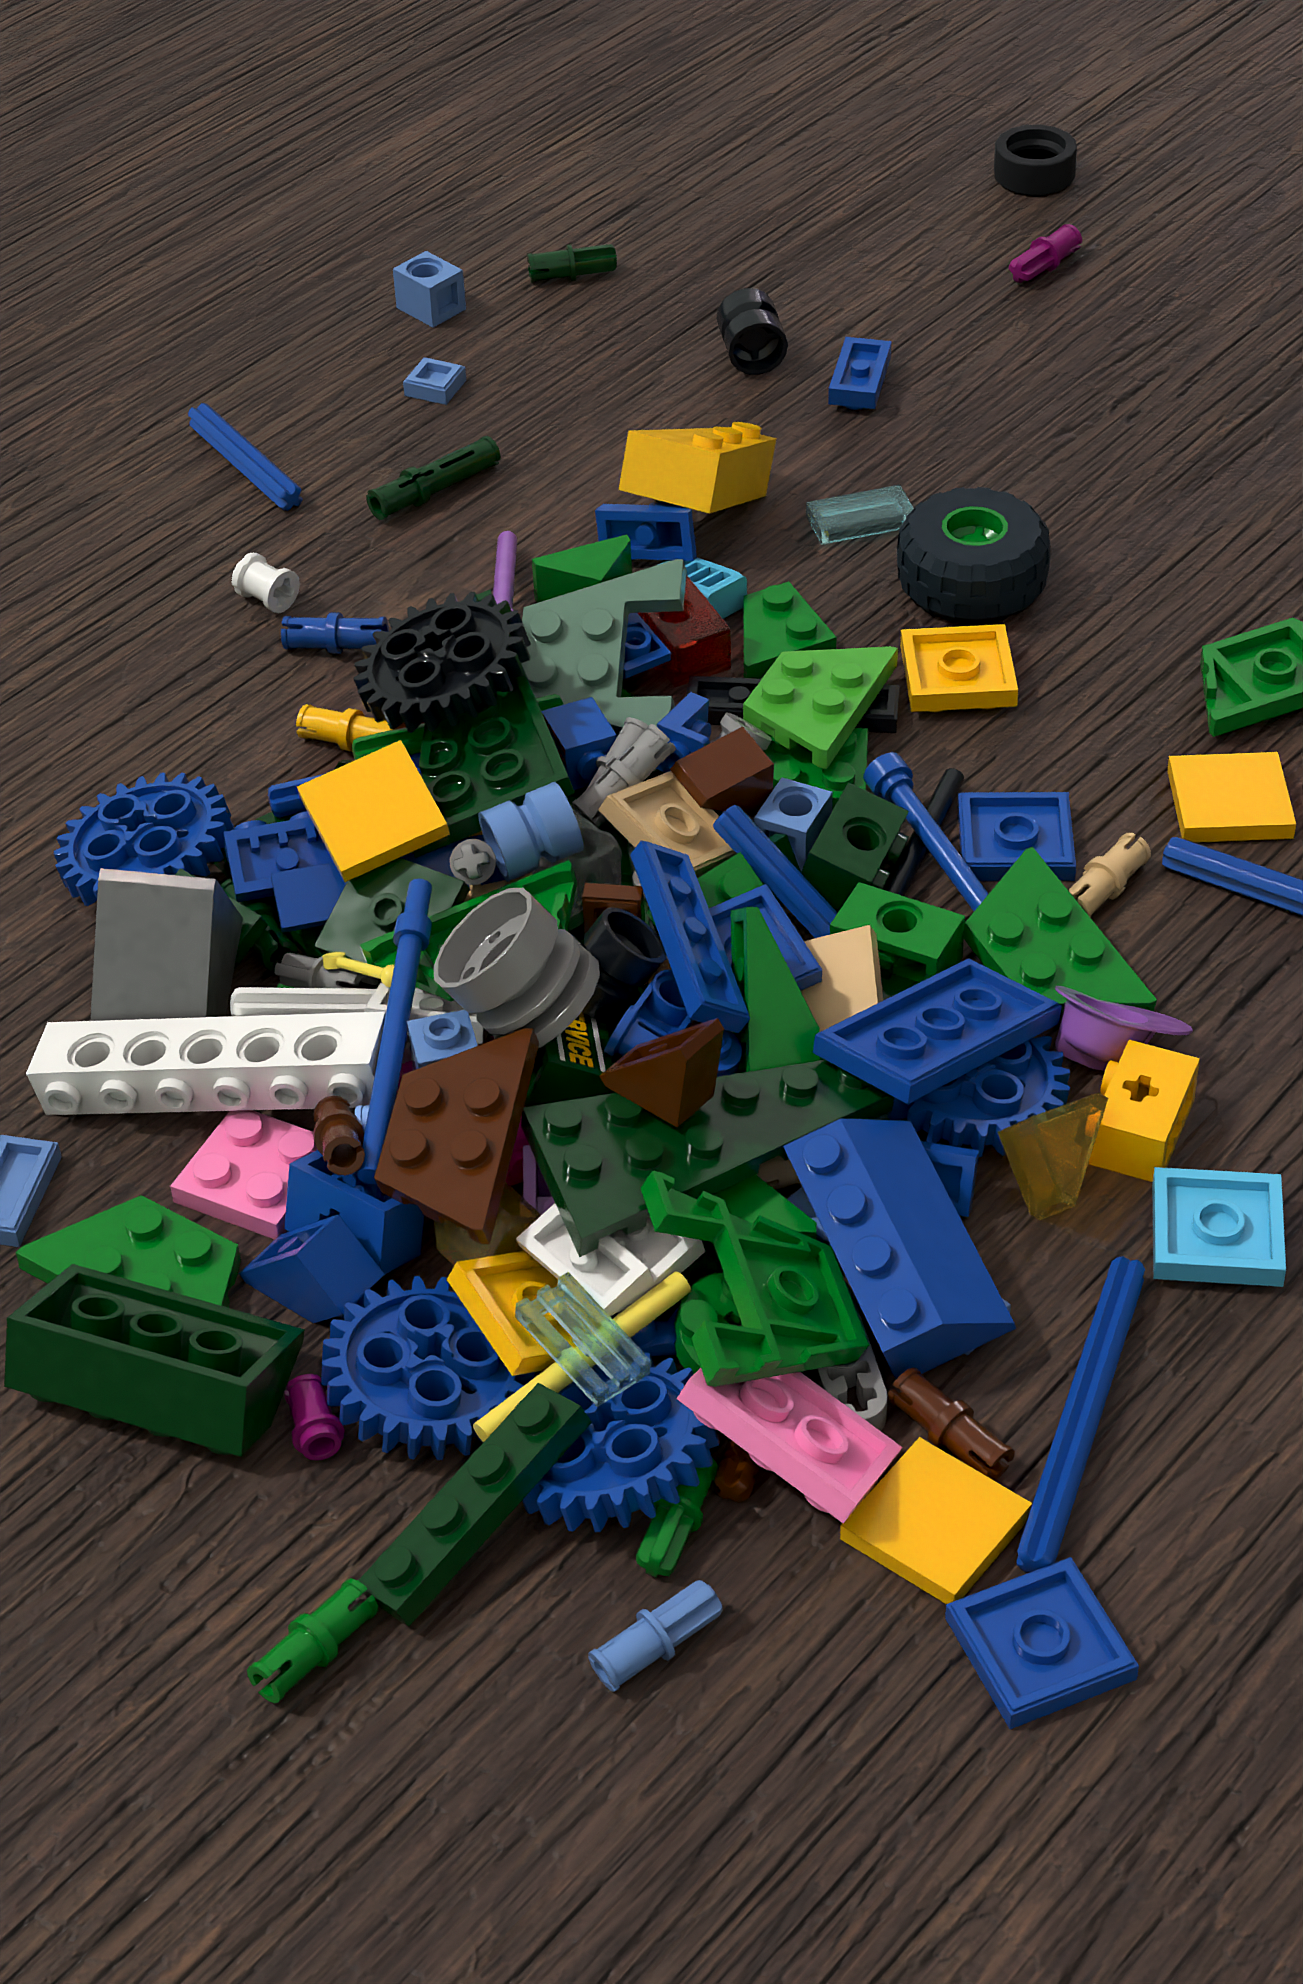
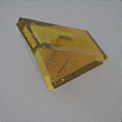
M1098 1092L1032 1116L997 1132L1030 1215L1042 1220L1075 1207L1109 1099Z

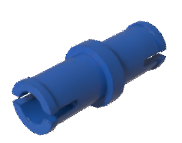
M330 612L327 618L283 617L282 625L288 626V629H281V641L283 648L287 650L292 648L327 649L330 654H341L343 649H361L363 646L376 645L377 643L372 634L375 631L389 632V624L386 617L344 618L340 612Z

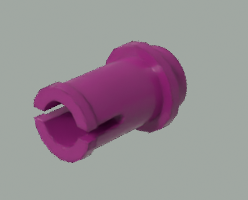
M304 1374L293 1378L286 1385L287 1391H284V1397L289 1405L295 1426L292 1431V1443L297 1451L310 1460L327 1459L336 1454L340 1449L341 1441L344 1438V1426H342L339 1418L333 1415L331 1406L327 1404V1387L321 1384L320 1376Z

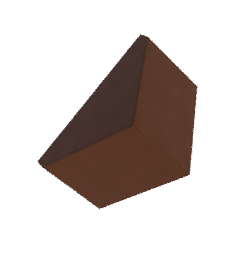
M743 726L677 760L670 768L700 808L726 811L729 807L737 805L748 816L755 817L773 791L774 763Z
M716 1018L638 1044L599 1075L605 1087L678 1127L714 1096L724 1028L719 1019Z

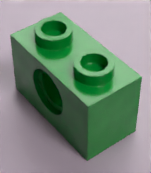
M858 882L830 924V935L871 925L877 934L879 958L894 963L893 974L921 982L926 974L934 976L960 963L963 958L965 915Z

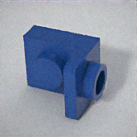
M690 692L657 723V727L670 739L669 742L675 745L676 750L656 769L665 773L669 772L677 760L710 744L711 724L707 723L709 699Z

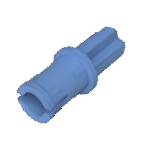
M702 1580L695 1581L652 1612L646 1609L637 1612V1622L598 1649H593L588 1653L590 1664L601 1682L610 1691L615 1692L620 1688V1685L660 1657L667 1661L675 1656L674 1647L719 1617L723 1611L722 1604L709 1584L707 1585Z

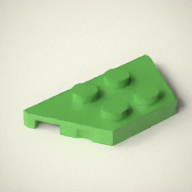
M889 646L781 652L744 702L743 719L771 735L775 742L789 750L796 747L797 743L812 751V764L819 768L827 769L896 669L898 648Z

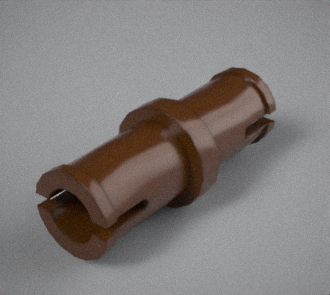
M329 1096L318 1102L314 1109L313 1117L316 1124L314 1125L313 1137L315 1145L323 1155L324 1162H328L327 1168L337 1175L353 1174L360 1169L364 1162L365 1153L362 1148L364 1138L361 1121L353 1113V1109L350 1110V1103L340 1096Z
M917 1368L907 1369L895 1380L893 1385L902 1392L898 1393L895 1389L889 1390L888 1401L892 1405L899 1407L928 1432L927 1439L932 1445L941 1450H950L965 1464L994 1481L1001 1477L1008 1469L1009 1465L1001 1461V1459L1004 1458L1008 1462L1012 1461L1015 1455L1014 1449L1009 1445H1005L973 1418L974 1411L963 1400L952 1401L922 1376Z

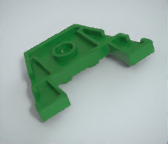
M651 1172L640 1189L655 1232L710 1241L714 1244L724 1272L725 1282L729 1286L742 1322L741 1326L704 1320L691 1337L708 1386L717 1387L856 1362L869 1346V1342L831 1246L760 1215L754 1223H750L730 1214L724 1199L705 1191L701 1193L698 1199H695L672 1189L675 1178L662 1172Z

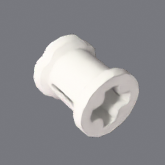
M254 552L245 555L237 563L231 581L237 594L247 598L251 596L263 601L264 606L274 613H282L291 607L296 600L300 586L299 577L295 572L286 568L276 569L267 564L264 556Z

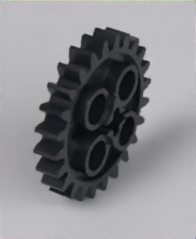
M470 592L462 602H458L455 594L450 593L444 604L437 605L433 598H429L426 603V609L420 612L412 606L408 607V618L403 621L397 618H390L388 621L392 629L389 632L375 631L372 635L377 644L361 648L365 659L355 662L354 666L358 675L353 677V680L366 711L372 712L377 723L386 720L389 728L394 730L404 722L408 732L413 733L422 722H425L429 731L433 732L440 720L447 719L449 724L454 727L457 726L460 714L466 712L469 716L476 718L478 717V705L485 703L490 706H496L498 703L494 694L497 691L512 692L514 688L509 678L524 676L525 672L521 663L527 662L531 658L527 649L531 642L518 611H512L508 601L505 600L497 604L492 594L479 601L476 593Z

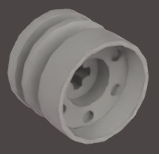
M523 887L503 890L490 896L471 910L448 936L440 948L434 964V980L468 1013H476V1020L490 1034H493L495 1039L523 1028H533L539 1041L538 1048L561 1034L581 1014L594 994L600 976L599 961L583 946L579 945V942L568 931L558 929L557 920Z

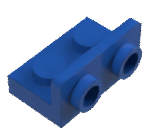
M307 811L292 816L289 821L271 824L259 820L247 821L237 825L234 830L223 832L227 862H229L237 902L274 896L271 873L334 862Z

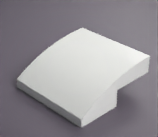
M555 1203L516 1238L518 1245L603 1318L623 1311L673 1272L681 1273L706 1252L702 1240L655 1232L651 1218L648 1216L645 1227L628 1235L620 1229L599 1239L598 1249L579 1257Z

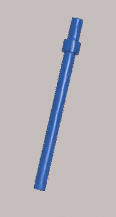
M413 879L410 881L404 912L398 915L395 924L393 942L397 946V953L362 1143L365 1157L363 1164L357 1171L358 1179L368 1184H376L374 1176L397 1096L408 1032L407 1021L410 1020L421 951L428 947L432 922L428 917L432 885L424 879Z

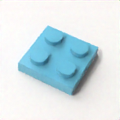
M1154 1167L1152 1183L1153 1279L1284 1286L1286 1257L1281 1174Z

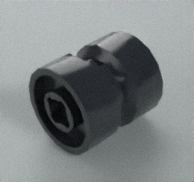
M744 288L734 291L722 301L718 307L716 319L730 361L734 367L748 375H760L770 372L780 365L786 356L788 342L773 300L763 291L754 288Z
M610 907L604 910L585 933L584 944H579L599 961L600 971L594 994L584 1007L582 1013L602 1022L615 1021L633 1000L634 991L637 989V986H643L648 982L666 960V953L660 937L643 920L628 911Z

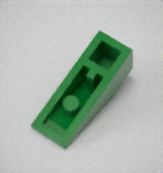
M744 907L731 910L732 971L750 1016V1020L739 1033L733 1032L742 1045V1056L737 1073L825 1060L813 1053L815 1034L820 1032V1028L759 908Z

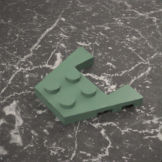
M675 559L524 607L522 623L531 642V645L527 647L531 658L529 661L521 664L535 698L557 694L565 705L593 697L617 736L628 717L638 719L647 725L653 724L657 727V723L675 707L672 696L621 697L628 616L630 613L683 611L687 573L684 560Z

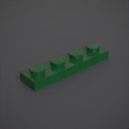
M537 1383L358 1580L368 1588L363 1593L365 1597L368 1598L370 1595H373L378 1607L409 1627L592 1423L581 1405Z

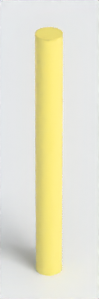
M677 1271L673 1272L473 1424V1428L482 1442H485L537 1383L559 1393L691 1292V1287L686 1278Z

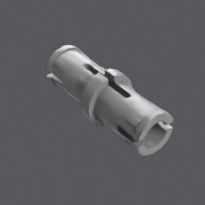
M650 724L618 759L612 756L605 763L604 766L607 770L578 799L572 802L573 807L579 811L578 813L590 825L598 829L606 820L598 811L608 795L643 782L676 750L675 745L669 742L670 739L658 727Z

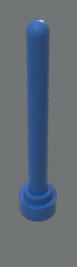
M895 752L877 757L868 765L864 772L863 778L874 795L909 811L906 820L974 912L989 893L913 792V773L903 758Z

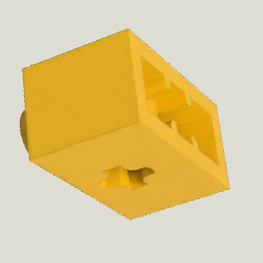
M1128 1040L1120 1061L1110 1060L1107 1064L1100 1094L1104 1096L1102 1102L1092 1101L1085 1116L1082 1137L1091 1139L1088 1164L1153 1182L1154 1167L1167 1168L1193 1105L1200 1058Z

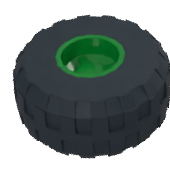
M962 487L954 488L944 493L939 492L930 496L924 503L920 502L906 516L904 523L900 526L897 544L898 579H900L902 589L907 596H910L914 603L920 605L925 612L932 616L935 614L946 621L955 623L957 621L968 622L969 624H982L988 621L998 622L1026 609L1043 592L1046 586L1050 565L1049 529L1031 505L1024 500L1021 501L1015 498L1013 494L1004 491L998 492L984 487L969 489Z

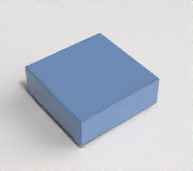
M424 357L403 381L404 396L447 405L466 381L465 366Z

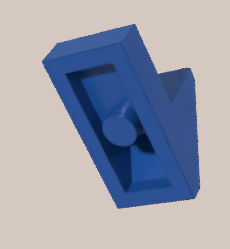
M654 500L649 505L602 504L595 510L598 540L603 541L627 534L631 540V559H683L684 561H694L697 558L692 509Z

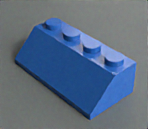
M840 1118L783 1146L895 1379L912 1367L917 1368L923 1374L1016 1329V1325L911 1121Z

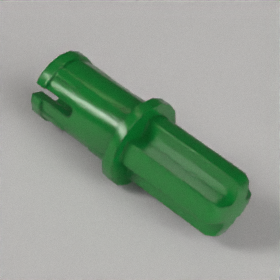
M713 1458L712 1466L695 1468L700 1481L698 1486L679 1484L676 1487L680 1498L679 1503H670L662 1498L654 1502L656 1517L651 1519L636 1554L637 1564L646 1569L647 1575L655 1578L659 1575L670 1576L677 1566L690 1533L700 1528L703 1522V1513L700 1509L718 1469V1464Z

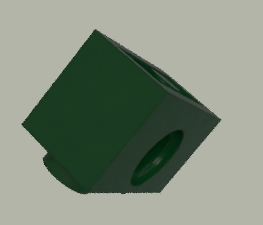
M848 782L811 848L801 874L838 911L858 882L883 889L891 873L883 869L884 864L887 863L895 867L909 839V836L900 833L909 811Z

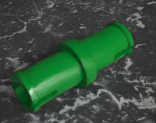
M353 1578L347 1579L341 1585V1588L310 1615L307 1613L298 1615L288 1626L289 1634L260 1660L253 1662L248 1667L247 1676L253 1687L264 1678H269L278 1670V1675L258 1693L269 1702L279 1703L285 1694L316 1666L326 1667L339 1654L338 1646L365 1621L377 1614L378 1604L373 1595H370L362 1603H357L352 1609H348V1606L368 1588L358 1580Z

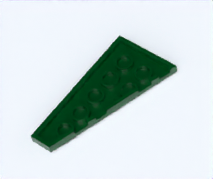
M487 590L485 592L477 594L476 596L478 600L481 601L484 597L492 593L491 590ZM526 674L522 677L509 678L514 689L512 692L497 691L494 694L498 703L496 706H490L485 703L478 705V717L476 718L469 716L466 712L460 714L457 726L454 727L449 724L447 719L440 720L433 732L429 731L425 723L419 768L424 783L447 822L450 835L413 851L415 858L481 832L478 813L509 800L517 806H521L525 800L526 793L552 782H556L560 786L565 796L575 793Z
M827 1060L719 1076L716 1079L714 1096L678 1127L618 1093L524 1107L521 1128L579 1257H582L598 1249L599 1239L620 1229L628 1235L646 1226L647 1217L650 1215L640 1188L652 1171L662 1172L675 1178L672 1189L695 1199H698L703 1191L713 1195L758 1174L760 1164L778 1155L785 1161L788 1160L784 1145L840 1118L873 1120L892 1111L895 1097Z

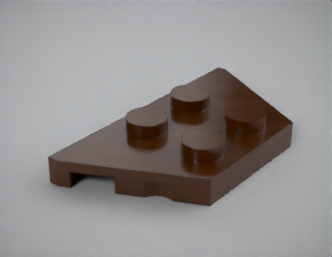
M523 1028L402 1075L374 1176L383 1194L402 1204L418 1206L423 1215L441 1224L448 1220L467 1230L471 1240L479 1244L490 1245L539 1047V1041L533 1028Z

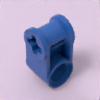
M671 969L663 970L656 974L636 1004L628 1008L604 1049L606 1054L611 1057L616 1053L624 1056L638 1044L690 1027L693 1020L689 1019Z

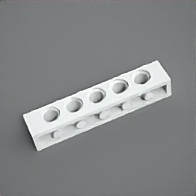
M386 1012L47 1022L26 1074L46 1115L315 1109L318 1102L329 1096H340L350 1103L349 1108H355L356 1106L370 1104Z

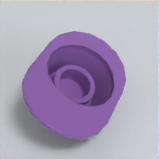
M1064 986L1055 987V990L1066 998L1055 1041L1056 1050L1063 1052L1064 1057L1092 1069L1105 1071L1110 1060L1119 1062L1128 1040L1147 1044L1156 1032L1171 1035H1189L1193 1032L1191 1026L1168 1015L1138 1007L1097 1000Z

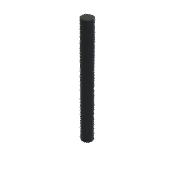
M955 768L945 770L926 806L927 811L939 827H941L964 782V775ZM915 831L912 832L882 890L905 896L928 852L927 847Z

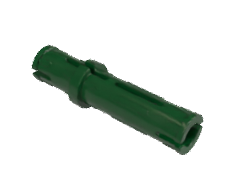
M483 436L474 443L418 469L409 467L401 471L399 478L376 489L369 490L367 492L368 495H366L368 507L377 519L383 520L412 504L416 507L421 506L430 500L431 495L489 467L498 465V461L501 460L500 450L491 437Z

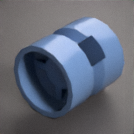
M556 782L526 793L525 800L521 806H517L509 800L478 813L485 842L492 848L496 856V867L507 882L537 870L541 857L553 863L583 851L584 844L578 822L564 792Z

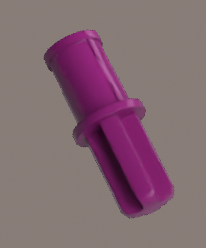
M1064 224L1050 236L1038 237L1032 241L1030 249L1013 259L1009 264L1008 270L1013 274V280L1017 283H1022L1023 281L1031 280L1044 270L1051 272L1056 269L1061 259L1080 249L1081 246L1078 244L1082 243L1081 233L1075 226Z

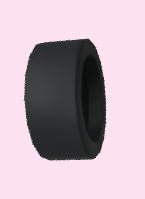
M1040 124L1011 128L1002 133L995 142V180L1002 187L1025 195H1047L1059 192L1068 187L1075 178L1076 140L1068 132L1052 126Z

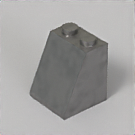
M100 868L90 1021L226 1016L243 917L216 879Z

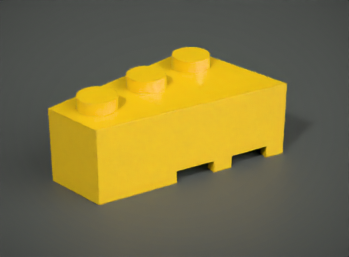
M733 422L732 427L630 430L627 436L619 490L709 514L766 496L777 438L761 435V427L744 422Z

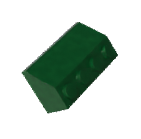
M72 1264L7 1317L4 1387L30 1394L32 1398L38 1401L57 1402L88 1411L90 1415L99 1419H115L139 1426L156 1436L176 1437L203 1445L217 1454H233L242 1457L271 1427L302 1347L305 1329Z

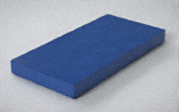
M968 958L815 1034L813 1053L902 1102L910 1104L1059 1024L1062 1006Z

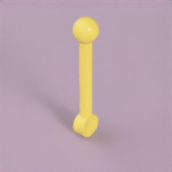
M331 952L322 956L325 969H345L381 979V982L386 987H391L394 965H387L384 968L346 958L344 952Z

